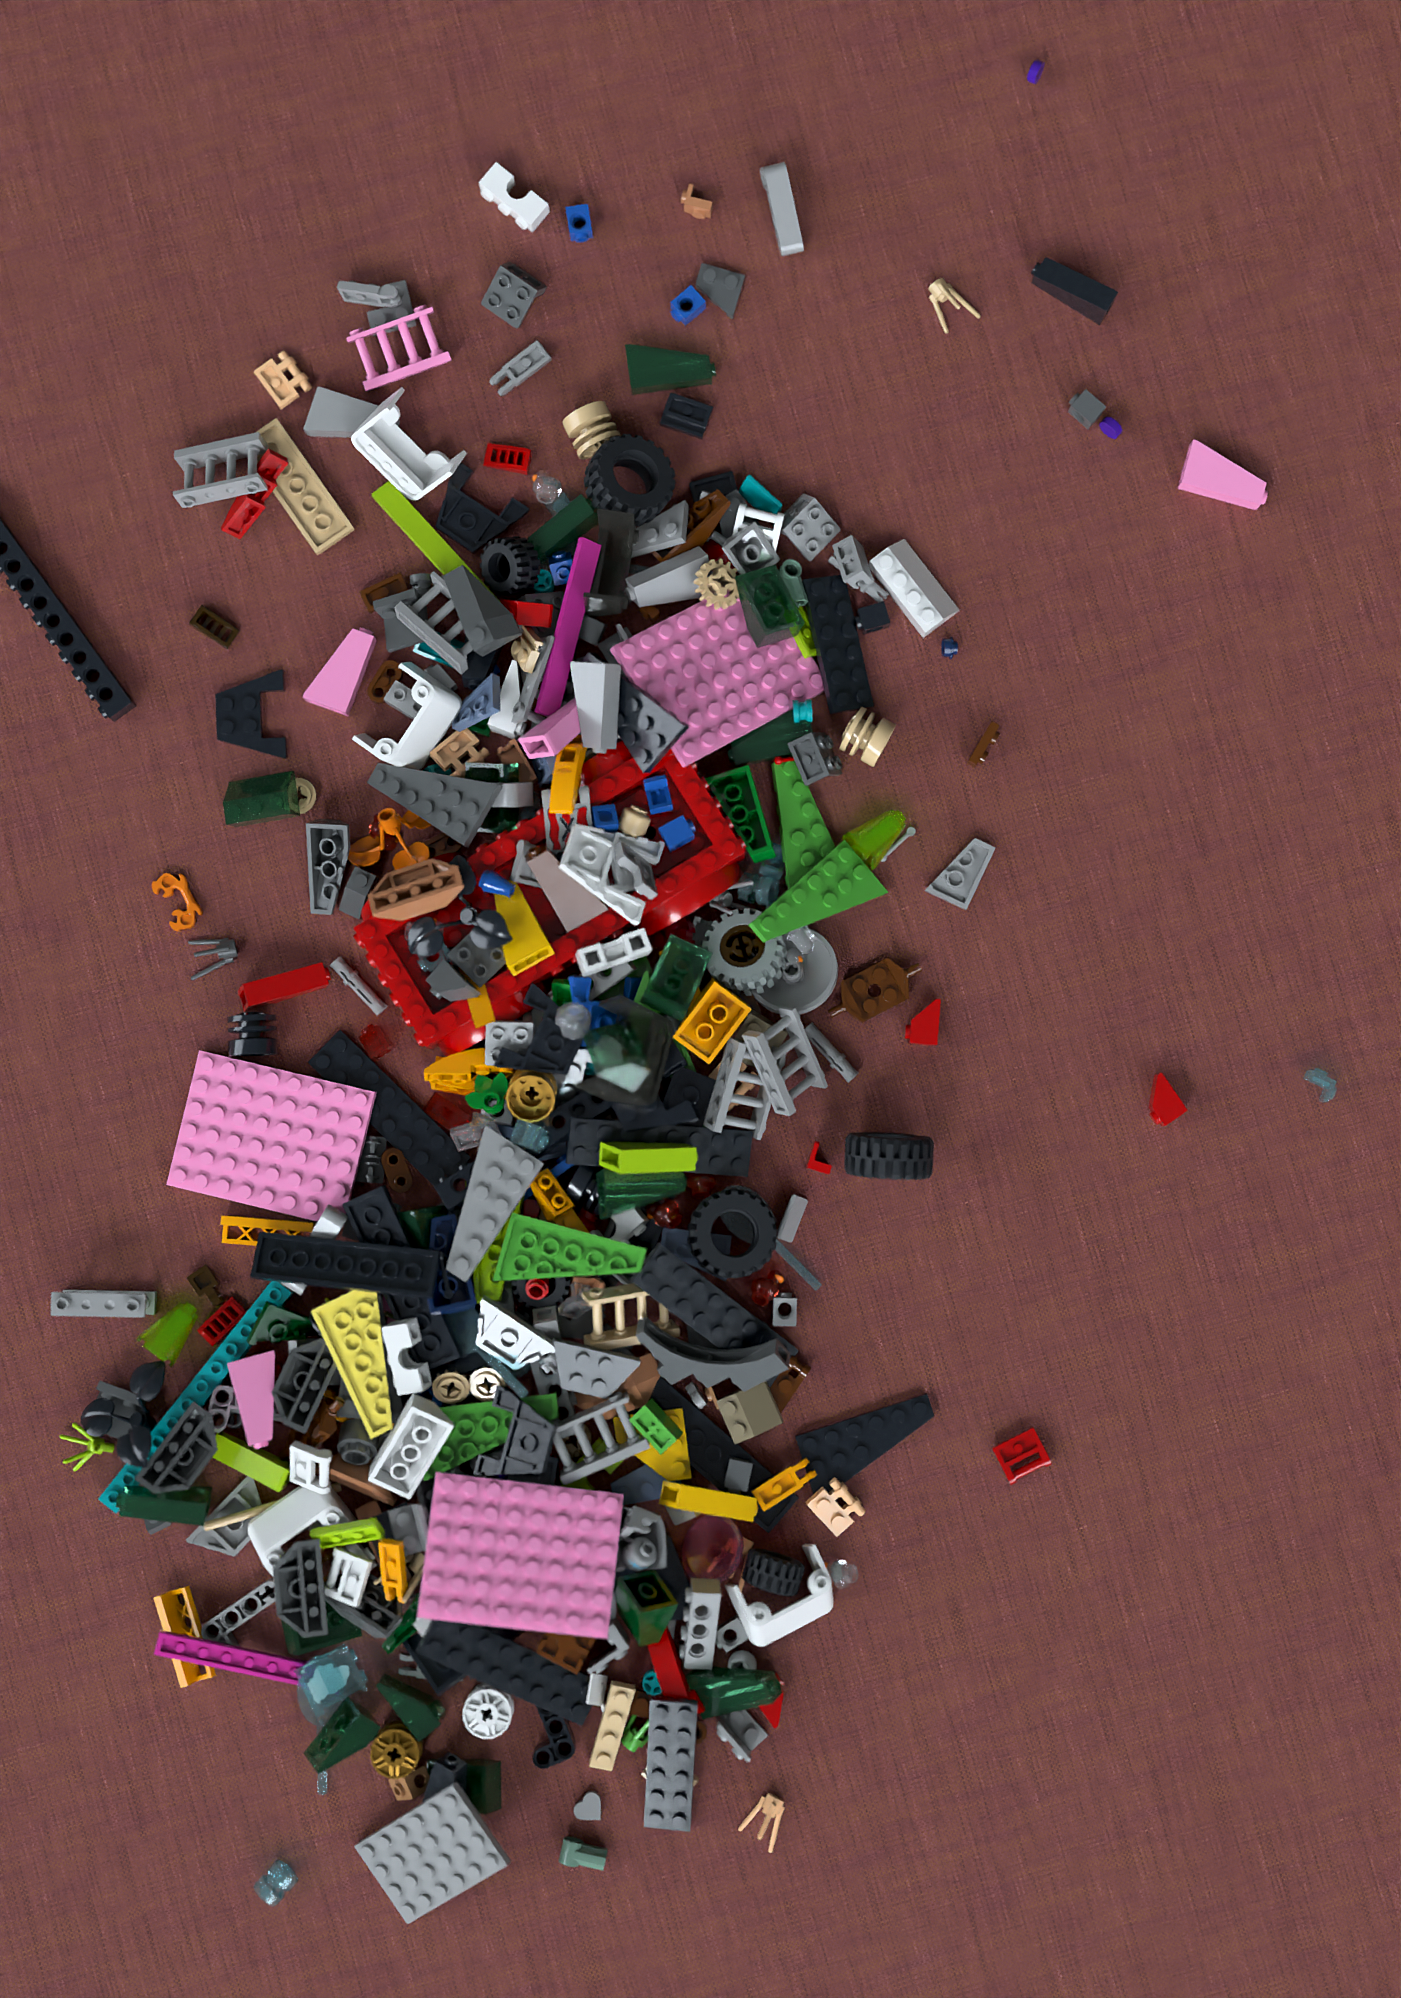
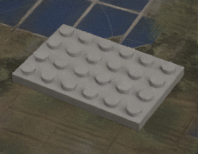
M457 1782L362 1839L354 1846L407 1924L501 1870L511 1862Z

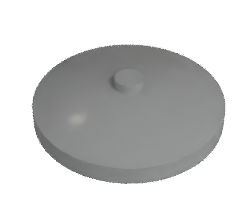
M805 927L782 935L787 950V958H785L787 964L785 969L780 968L781 978L778 980L774 977L773 982L775 985L771 988L767 984L762 987L764 992L758 994L756 989L752 990L754 998L763 1007L774 1013L780 1014L778 1011L780 1006L796 1008L799 1014L812 1011L827 1000L836 985L838 963L833 948L822 935ZM798 956H802L803 962H798Z

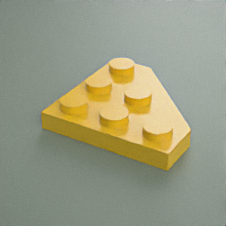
M683 1408L663 1410L682 1430L683 1434L662 1454L650 1444V1448L635 1454V1456L667 1481L690 1479L692 1476ZM630 1414V1415H629L630 1419H631L635 1414ZM619 1416L613 1417L616 1441L623 1444L627 1442L628 1435ZM634 1426V1428H635L637 1434H640V1436H641L642 1434H641V1433L638 1431V1429Z

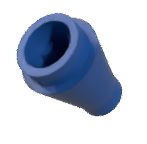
M485 870L479 881V887L483 888L484 892L510 898L515 890L514 884L507 881L494 870Z

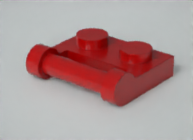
M1034 1427L992 1447L1010 1485L1017 1483V1479L1043 1466L1048 1467L1052 1465ZM1038 1452L1040 1458L1011 1471L1009 1466Z

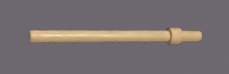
M340 1483L331 1484L335 1492L342 1491ZM277 1501L203 1522L204 1529L209 1531L256 1517Z

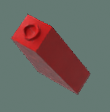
M321 962L242 984L238 989V994L243 1011L248 1012L326 988L331 977L328 968H324Z

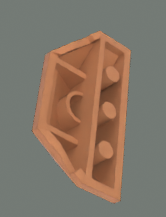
M429 859L387 873L367 896L374 917L403 921L446 907L464 888L457 865Z
M652 1353L638 1357L641 1360L640 1365L612 1393H628L629 1402L624 1403L627 1412L640 1408L649 1401L660 1378L657 1370L658 1363ZM574 1391L577 1400L576 1406L583 1410L609 1400L608 1398L604 1399ZM615 1408L602 1413L605 1420L618 1416Z
M339 1452L332 1455V1460L329 1463V1479L390 1506H394L397 1501L394 1492L368 1481L369 1466L373 1459L364 1465H353L345 1462ZM315 1461V1473L319 1474L320 1463Z

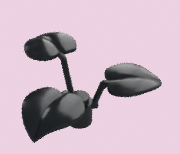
M456 855L448 864L458 866L464 888L457 894L459 899L466 905L460 913L461 919L438 924L437 926L432 917L427 916L416 920L408 934V948L412 954L432 956L438 953L444 943V936L439 929L459 924L475 926L470 936L472 941L481 948H498L513 940L506 922L499 912L490 909L483 911L481 908L473 907L472 902L467 901L463 897V894L469 895L474 892L476 876L470 863L463 856Z
M156 1361L143 1364L131 1376L130 1389L137 1394L136 1400L143 1411L135 1412L130 1418L113 1414L115 1410L113 1401L107 1398H98L86 1406L80 1418V1423L85 1432L93 1437L105 1435L112 1427V1419H118L131 1424L132 1428L128 1429V1434H124L118 1439L116 1451L118 1457L123 1462L134 1467L147 1468L148 1457L152 1447L151 1432L156 1427V1420L149 1415L150 1410L146 1408L142 1399L151 1401L158 1395L165 1376V1362Z

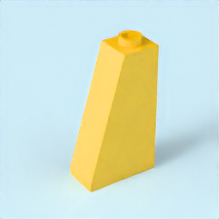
M510 880L509 882L515 885L513 895L509 898L494 894L497 912L503 916L513 938L510 943L503 946L506 965L513 976L555 953L520 887L516 882Z
M663 1481L659 1499V1504L752 1522L757 1514V1498L669 1481Z

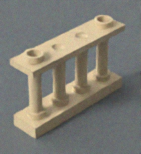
M634 1283L604 1289L592 1288L587 1292H582V1298L589 1306L592 1305L593 1332L584 1335V1344L605 1350L641 1344L636 1337L638 1323L636 1326L625 1327L624 1299L637 1297L638 1320L645 1316L647 1317L646 1295L648 1294ZM615 1301L616 1327L613 1330L603 1331L602 1303ZM659 1303L660 1319L658 1322L653 1323L669 1335L680 1337V1328L672 1319H669V1310Z

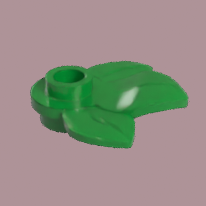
M502 1072L496 1075L493 1080L483 1075H477L474 1084L475 1092L465 1096L468 1105L474 1109H483L488 1114L499 1113L505 1104L504 1096L508 1091V1080ZM497 1100L496 1105L491 1107V1102Z

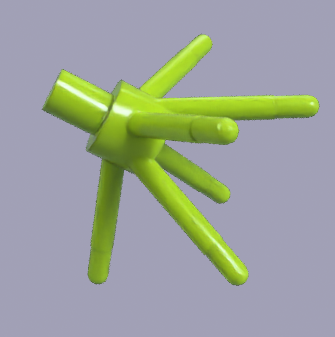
M72 1423V1426L87 1437L89 1441L63 1434L60 1435V1439L87 1445V1451L63 1460V1463L67 1464L82 1458L73 1468L75 1472L93 1454H102L103 1451L113 1453L114 1451L113 1443H107L104 1441V1438L89 1435L77 1423Z

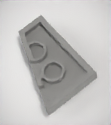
M684 500L656 516L649 523H644L624 535L622 555L629 559L686 543L688 503Z
M974 838L925 891L967 910L995 847Z

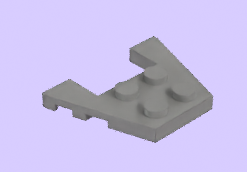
M597 1046L579 1048L567 1075L552 1073L558 1088L554 1106L556 1107L564 1100L570 1101L576 1097L575 1094L581 1088L587 1062L611 1069L617 1047L597 1048ZM577 1107L574 1115H582L585 1112V1107Z

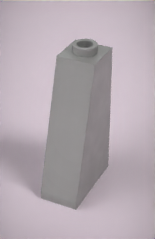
M318 386L303 429L308 436L352 437L356 429L372 414L378 405ZM398 419L395 424L399 427L400 420Z
M698 546L626 578L627 588H625L628 599L630 601L633 600L639 607L700 598L702 594L695 593L699 586L693 582L698 578L695 573L700 570V566L709 562L708 554ZM710 571V572L708 573L707 577H709L710 574H712L713 572Z
M570 662L583 747L593 748V753H606L607 749H616L621 664Z

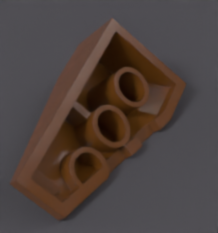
M718 489L695 502L693 508L688 511L686 543L651 553L662 563L698 546L702 548L731 502Z

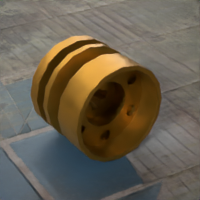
M517 1070L510 1080L506 1095L507 1107L513 1116L520 1121L531 1123L541 1121L553 1110L558 1090L553 1074L531 1070ZM530 1087H534L536 1093H531Z
M394 1721L388 1723L379 1731L371 1746L370 1759L373 1767L380 1775L389 1779H400L409 1775L415 1769L423 1753L424 1744L419 1730L406 1721ZM394 1748L398 1749L399 1754L397 1757L393 1756Z

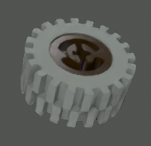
M744 908V914H740L738 909L732 910L733 916L730 917L724 913L720 916L722 922L718 923L715 920L711 924L713 932L707 929L705 933L707 941H703L702 947L704 952L702 953L708 970L715 980L730 990L731 988L732 992L740 996L742 990L746 996H752V990L755 989L760 994L764 992L762 988L764 985L767 984L769 988L774 986L773 978L775 977L779 980L782 976L780 968H786L785 958H787V950L783 937L781 935L764 943L749 926L762 913L761 911L756 910L753 915L749 908ZM739 939H743L750 961H745Z

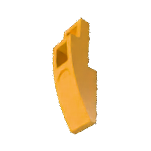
M577 735L556 755L550 793V813L573 814L582 781L580 773L587 752V747H583L581 735Z
M485 1048L458 1052L434 1062L424 1069V1079L432 1084H440L443 1081L464 1084L466 1081H471V1072H476L477 1075H488L490 1072H502L504 1075H511L517 1070L485 1065Z
M546 1168L538 1173L530 1187L547 1221L589 1233L572 1209L574 1204L550 1170Z

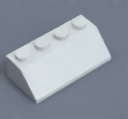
M905 539L887 547L869 561L872 573L923 638L959 612L958 607Z
M413 1393L371 1462L368 1481L410 1499L453 1429L454 1423L434 1402Z

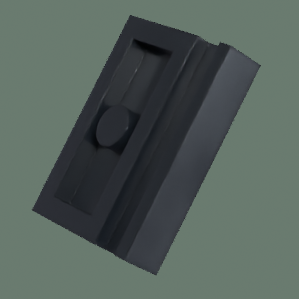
M670 392L660 420V426L702 440L713 407Z

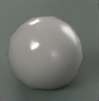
M736 1651L730 1656L728 1670L735 1679L746 1680L751 1678L756 1672L757 1661L749 1651Z

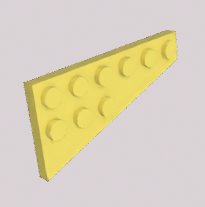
M353 1290L311 1310L372 1439L393 1428L377 1293Z

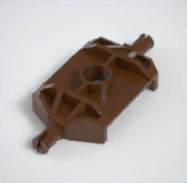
M886 958L840 982L841 1002L827 1009L828 1013L836 1011L830 1014V1017L833 1018L842 1012H848L856 1020L863 1023L909 999L908 979L922 972L921 967L914 970L920 966L917 962L907 969H902L892 960ZM874 984L880 987L881 993L878 997H871L868 994V987Z
M323 1395L321 1407L317 1408L306 1433L291 1427L287 1444L278 1453L279 1459L285 1461L288 1457L290 1458V1446L295 1440L316 1449L336 1431L337 1411L345 1405L344 1399L337 1397L334 1401Z

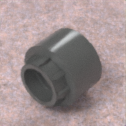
M362 1419L347 1420L341 1425L337 1450L342 1455V1459L349 1464H367L377 1454L380 1435L371 1439Z

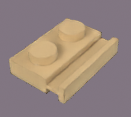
M522 625L523 634L517 638V641L513 642L511 655L524 672L532 674L540 654L538 647L539 645L543 646V642L531 627Z

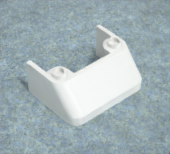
M401 387L383 401L356 429L351 437V441L355 448L407 499L416 501L450 477L467 453L463 450L451 460L440 451H431L426 455L395 424L400 418V410L395 403L405 391Z
M404 662L400 663L399 668L417 680L412 688V697L417 703L422 705L399 743L391 738H383L377 742L365 733L354 735L352 740L387 763L397 767L421 770L430 758V751L437 747L460 712L462 700L456 693L414 663Z
M298 1486L249 1522L248 1535L263 1565L272 1577L273 1566L285 1554L280 1546L316 1520H319L323 1526L358 1521L332 1486L331 1491L327 1494H320L303 1486Z
M802 1545L813 1570L808 1577V1587L811 1594L773 1614L770 1613L769 1608L765 1604L760 1602L747 1606L738 1585L729 1583L724 1585L746 1634L754 1645L766 1646L827 1614L833 1608L834 1600L831 1578L816 1545Z

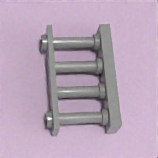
M256 432L175 450L174 459L184 471V489L173 491L174 498L182 508L267 490L266 483L257 473V455L265 454L268 450L267 443L261 434ZM248 457V475L236 478V460ZM227 462L226 480L214 482L215 464ZM206 466L205 485L193 487L194 469Z
M433 571L430 574L433 587L412 606L409 605L407 607L400 601L394 607L396 616L462 675L468 669L466 659L473 648L469 641L461 649H455L450 645V641L463 630L460 620L444 635H439L434 631V627L455 606L443 575L439 576ZM440 592L444 594L449 601L430 619L423 621L418 617V612Z
M552 635L540 638L543 646L539 645L538 647L540 654L532 674H527L519 700L513 708L514 715L511 722L514 724L525 722L527 719L539 724L546 719L531 711L534 698L538 699L540 690L538 686L541 678L544 676L545 666L555 637ZM584 657L577 658L576 660L573 659L572 662H581ZM572 674L569 681L567 680L561 707L575 698Z
M780 1006L778 1011L781 1015V1020L764 1033L748 1030L742 1037L775 1113L791 1116L796 1112L793 1099L810 1086L825 1089L828 1087V1084L804 1030L800 1014L796 1008ZM786 1028L790 1039L771 1052L768 1041ZM794 1047L798 1059L780 1072L776 1064L777 1060ZM803 1067L806 1078L788 1091L785 1080Z
M730 1037L726 1044L703 1125L719 1133L722 1132L725 1124L746 1128L753 1131V1138L761 1140L762 1134L766 1129L771 1102L759 1075L739 1071L742 1060L744 1058L752 1060L744 1042ZM772 1046L771 1052L776 1050L778 1047ZM786 1054L777 1060L776 1064L780 1072L785 1065ZM739 1080L760 1085L757 1098L734 1094L736 1082ZM732 1102L754 1107L751 1119L728 1116L729 1104Z
M64 1289L63 1292H51V1316L145 1317V1315L156 1314L157 1291Z
M616 1392L610 1395L607 1401L561 1421H551L558 1426L554 1445L564 1465L563 1470L560 1471L563 1485L650 1448L649 1441L643 1435L637 1434L633 1424L629 1421L630 1417L624 1406V1403L629 1402L627 1392L623 1394ZM613 1408L616 1409L628 1435L627 1442L620 1445L615 1443L602 1414ZM594 1417L607 1446L606 1451L600 1454L593 1451L581 1422ZM570 1427H573L586 1456L584 1461L577 1464L572 1462L559 1433Z

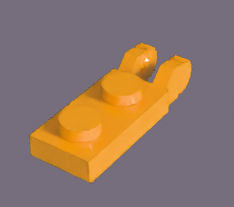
M807 1458L792 1467L789 1466L751 1491L753 1496L757 1498V1502L763 1511L788 1497L817 1475L815 1470L806 1473L801 1479L797 1477L795 1472L807 1466L809 1463Z
M383 1538L378 1544L385 1599L394 1601L397 1594L398 1601L406 1603L403 1602V1598L409 1587L407 1586L404 1542Z

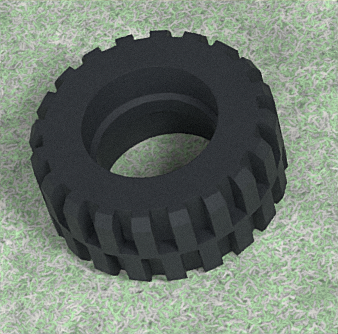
M623 434L621 437L619 435L611 437L610 440H606L596 451L585 470L584 486L588 487L585 492L588 499H592L591 505L594 509L598 508L601 511V516L604 518L606 516L611 519L610 522L615 524L621 522L622 526L630 527L634 524L637 527L652 521L667 505L675 489L676 482L673 479L675 472L673 468H670L671 461L669 457H665L663 455L664 451L660 447L654 446L653 441L649 439L647 441L643 440V436L635 435L632 437L631 434ZM626 467L636 472L645 484L646 494H634L622 488L614 476L613 468Z
M887 1132L849 1133L845 1138L844 1170L852 1176L892 1180L927 1179L933 1174L934 1142L930 1137L914 1134Z
M729 1189L716 1192L697 1205L698 1207L690 1217L691 1221L687 1228L689 1237L687 1240L688 1245L690 1244L692 1249L690 1251L691 1254L698 1260V1264L702 1268L722 1278H739L759 1271L766 1262H769L772 1257L771 1254L777 1246L776 1237H778V1229L775 1226V1223H777L776 1218L770 1212L772 1209L768 1204L765 1205L762 1202V1198L751 1194L747 1190ZM723 1213H741L749 1219L753 1226V1242L748 1250L740 1255H726L720 1252L713 1244L711 1238L712 1225Z

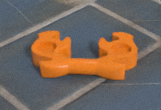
M165 873L157 881L152 882V890L158 895L160 889H163L165 893L162 896L169 898L174 895V889L177 888L187 904V910L177 909L173 911L172 915L177 916V923L170 921L169 924L177 932L191 929L196 924L195 912L197 911L198 915L202 916V908L195 901L189 889L188 880L183 874L179 873V881L175 876Z

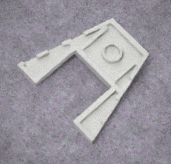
M575 824L572 827L559 868L636 926L640 922L646 902L605 884L615 852L614 845L621 840L647 862L656 865L659 863L665 842L659 841L657 843L648 841L647 838H633L624 836L625 834L616 832L613 834L603 832V829Z

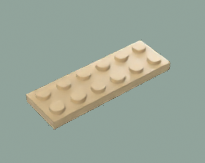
M277 418L258 430L257 432L261 434L269 449L288 459L289 464L276 479L277 486L273 493L318 556L355 529ZM264 454L257 455V463Z

